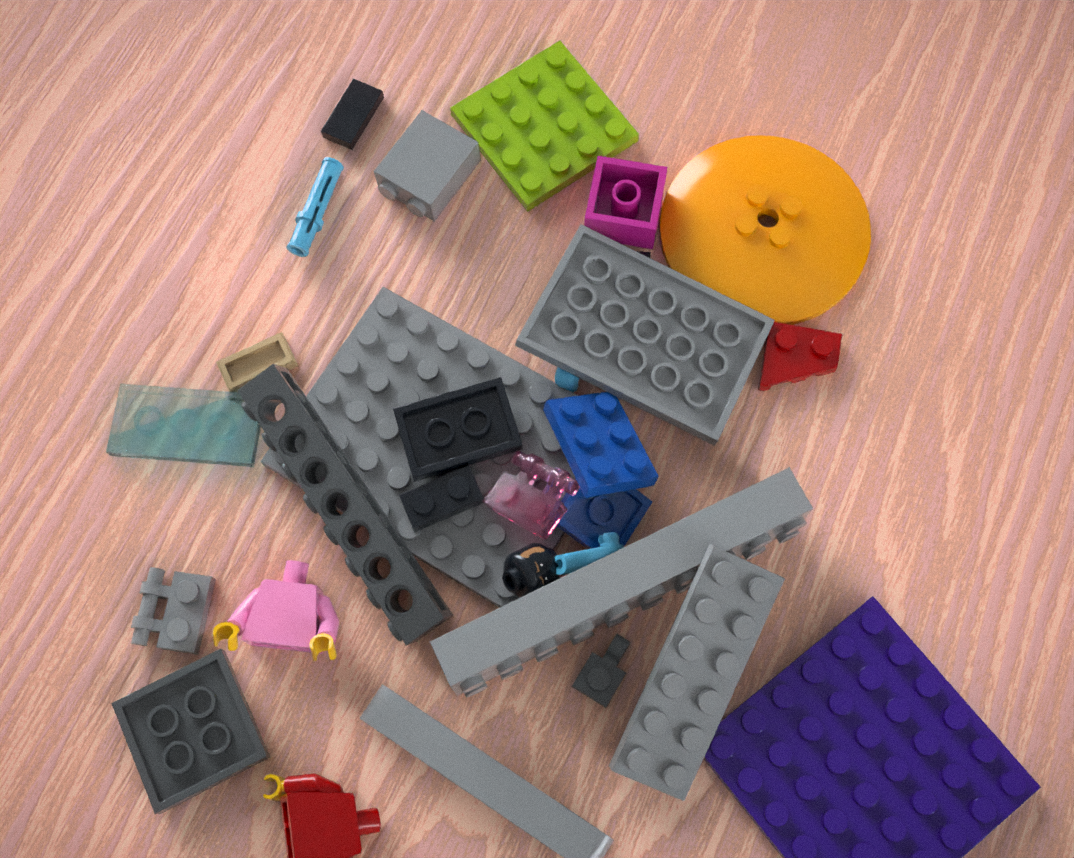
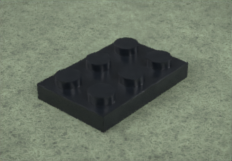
M501 377L393 408L414 482L523 450V444Z

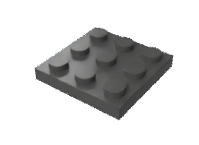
M219 649L111 703L155 814H162L270 758V754L228 656L223 649Z

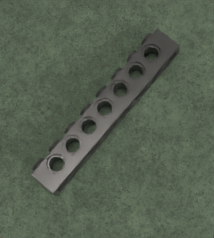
M272 364L237 390L244 400L241 405L245 413L253 421H258L264 430L262 433L264 442L274 452L278 451L285 462L282 464L284 472L293 482L299 483L305 492L303 495L304 502L315 514L319 513L325 522L324 531L327 537L335 545L339 544L347 555L345 558L347 567L356 577L360 576L368 587L366 590L367 597L377 609L382 608L390 620L387 622V625L392 635L401 642L403 640L406 645L417 642L452 617V612L289 370ZM280 403H283L285 413L282 419L277 421L275 409ZM303 433L306 443L304 448L298 452L295 448V440L299 434ZM323 463L327 474L324 481L319 483L316 480L315 471ZM343 494L348 501V507L341 515L336 509V500ZM361 526L366 527L369 532V540L365 546H361L356 538L357 531ZM382 557L386 558L391 566V571L387 578H383L377 569L378 562ZM403 589L407 590L412 596L413 602L409 610L403 609L399 604V594Z

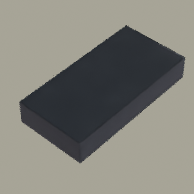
M353 78L321 130L323 138L353 150L384 99L383 91Z

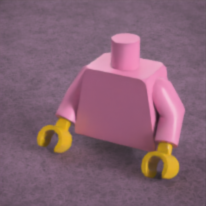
M288 560L285 565L283 581L264 579L260 587L253 589L227 622H222L214 627L213 642L214 646L217 647L221 640L228 639V650L235 651L238 648V636L242 635L241 640L250 646L308 652L312 654L313 661H317L318 654L328 651L330 660H334L337 657L334 644L338 633L339 619L330 598L323 595V591L318 586L306 584L309 564Z

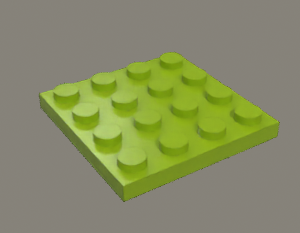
M560 40L450 107L451 116L468 137L479 142L481 154L527 212L593 171L596 166L597 156L613 158L639 140V133Z

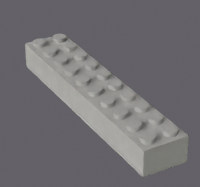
M789 467L430 641L431 646L455 694L458 696L464 693L466 697L473 696L488 687L486 681L500 675L502 680L510 678L523 670V663L533 658H536L537 662H541L554 656L559 652L557 647L571 640L573 645L581 643L594 635L592 631L594 628L606 623L608 628L613 627L628 619L627 613L641 606L644 611L663 601L662 596L673 589L676 590L677 594L688 590L709 544L737 557L743 555L745 560H749L766 550L765 545L777 539L780 544L797 536L800 533L798 529L807 524L805 519L813 510V507Z

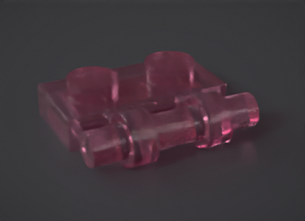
M517 451L512 458V463L521 468V471L517 477L504 471L483 502L492 511L546 541L568 510L564 503L558 499L563 492L572 496L579 491L580 486L577 480L571 478L568 471L560 467L552 468L544 464V459L533 453L527 455ZM537 478L547 482L543 491L532 486Z

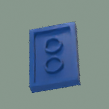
M608 392L546 400L543 411L585 498L655 485L659 476L616 396Z

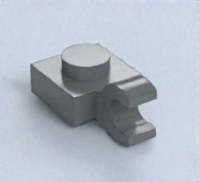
M616 634L603 658L592 652L572 687L606 708L626 675V672L619 669L617 665L628 649L630 641Z

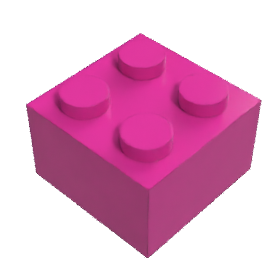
M597 156L584 226L620 244L653 249L668 167Z

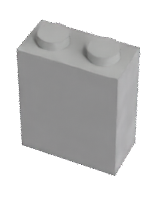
M421 110L374 170L378 190L387 199L392 201L397 199L404 203L414 215L418 217L426 216L435 222L481 161L479 142Z

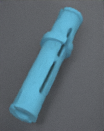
M326 157L323 159L303 211H299L295 218L297 225L286 247L294 255L300 257L308 256L316 232L321 231L323 227L322 217L332 197L341 171L344 169L342 163L334 158Z

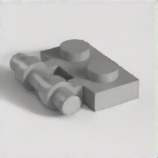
M150 567L147 580L142 582L139 592L143 595L138 616H133L131 628L134 629L131 644L147 646L149 634L154 632L160 633L157 648L198 655L216 579L212 576L175 571L171 586L162 585L165 570ZM158 598L168 599L163 620L153 619Z

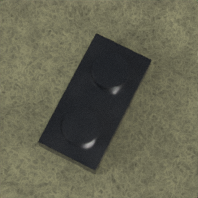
M470 465L399 494L414 532L485 503Z

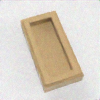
M283 332L216 362L232 396L239 394L237 390L272 364L285 367L288 370L298 367Z

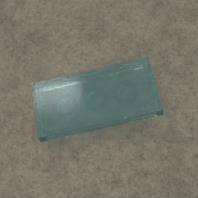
M120 384L106 453L116 457L254 467L261 426L258 421H253L245 413L241 405L244 400L238 392Z

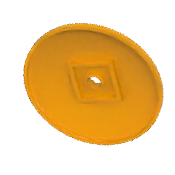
M763 135L744 136L718 143L706 149L689 161L677 174L666 193L662 205L660 241L663 255L669 268L774 319V322L794 325L825 313L839 303L853 288L867 262L871 243V223L869 212L860 190L846 171L833 159L809 145L788 138ZM768 215L773 217L777 224L773 227H764L759 223L758 218Z

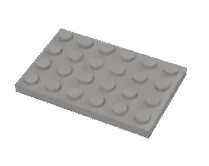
M580 224L519 334L515 346L715 446L775 320Z

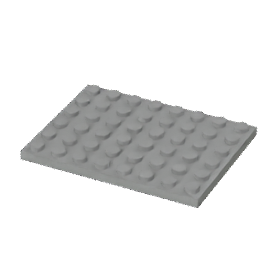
M382 287L306 397L414 557L499 608L519 599L518 596L509 592L503 583L504 561L509 554L535 542L555 550L565 532L548 519L576 479L543 409L546 400L578 395L559 387L548 378L387 288ZM501 377L523 444V450L470 465L485 503L414 532L399 494L456 470L414 482L393 408ZM303 433L299 434L295 440V448L298 452L304 448L306 443ZM269 448L261 463L301 488L298 482H293L284 472L282 464L285 462L278 451L274 452ZM323 463L315 471V477L319 483L324 481L327 474ZM342 494L336 500V509L344 513L347 510L348 501Z

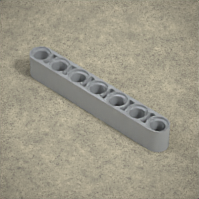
M383 684L360 716L362 721L563 858H604L614 841L589 822Z

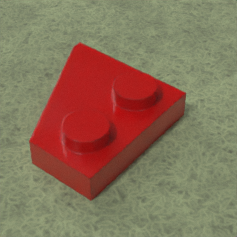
M774 322L765 342L758 390L766 391L770 390L771 386L789 381L792 384L804 381L809 376L815 375L819 377L834 373L838 368L842 334Z

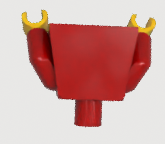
M316 773L292 775L286 778L269 774L264 778V781L277 782L275 793L271 795L264 794L263 797L281 802L287 858H353V856L360 854L362 851L360 836L380 832L381 821L378 809L375 807L356 811L354 794L344 793L341 785Z

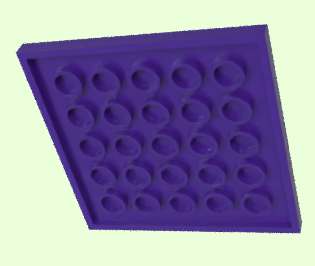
M873 596L720 722L704 757L706 763L782 858H962L1041 788Z

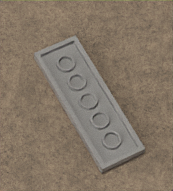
M709 544L611 759L609 767L613 772L685 801L785 578Z

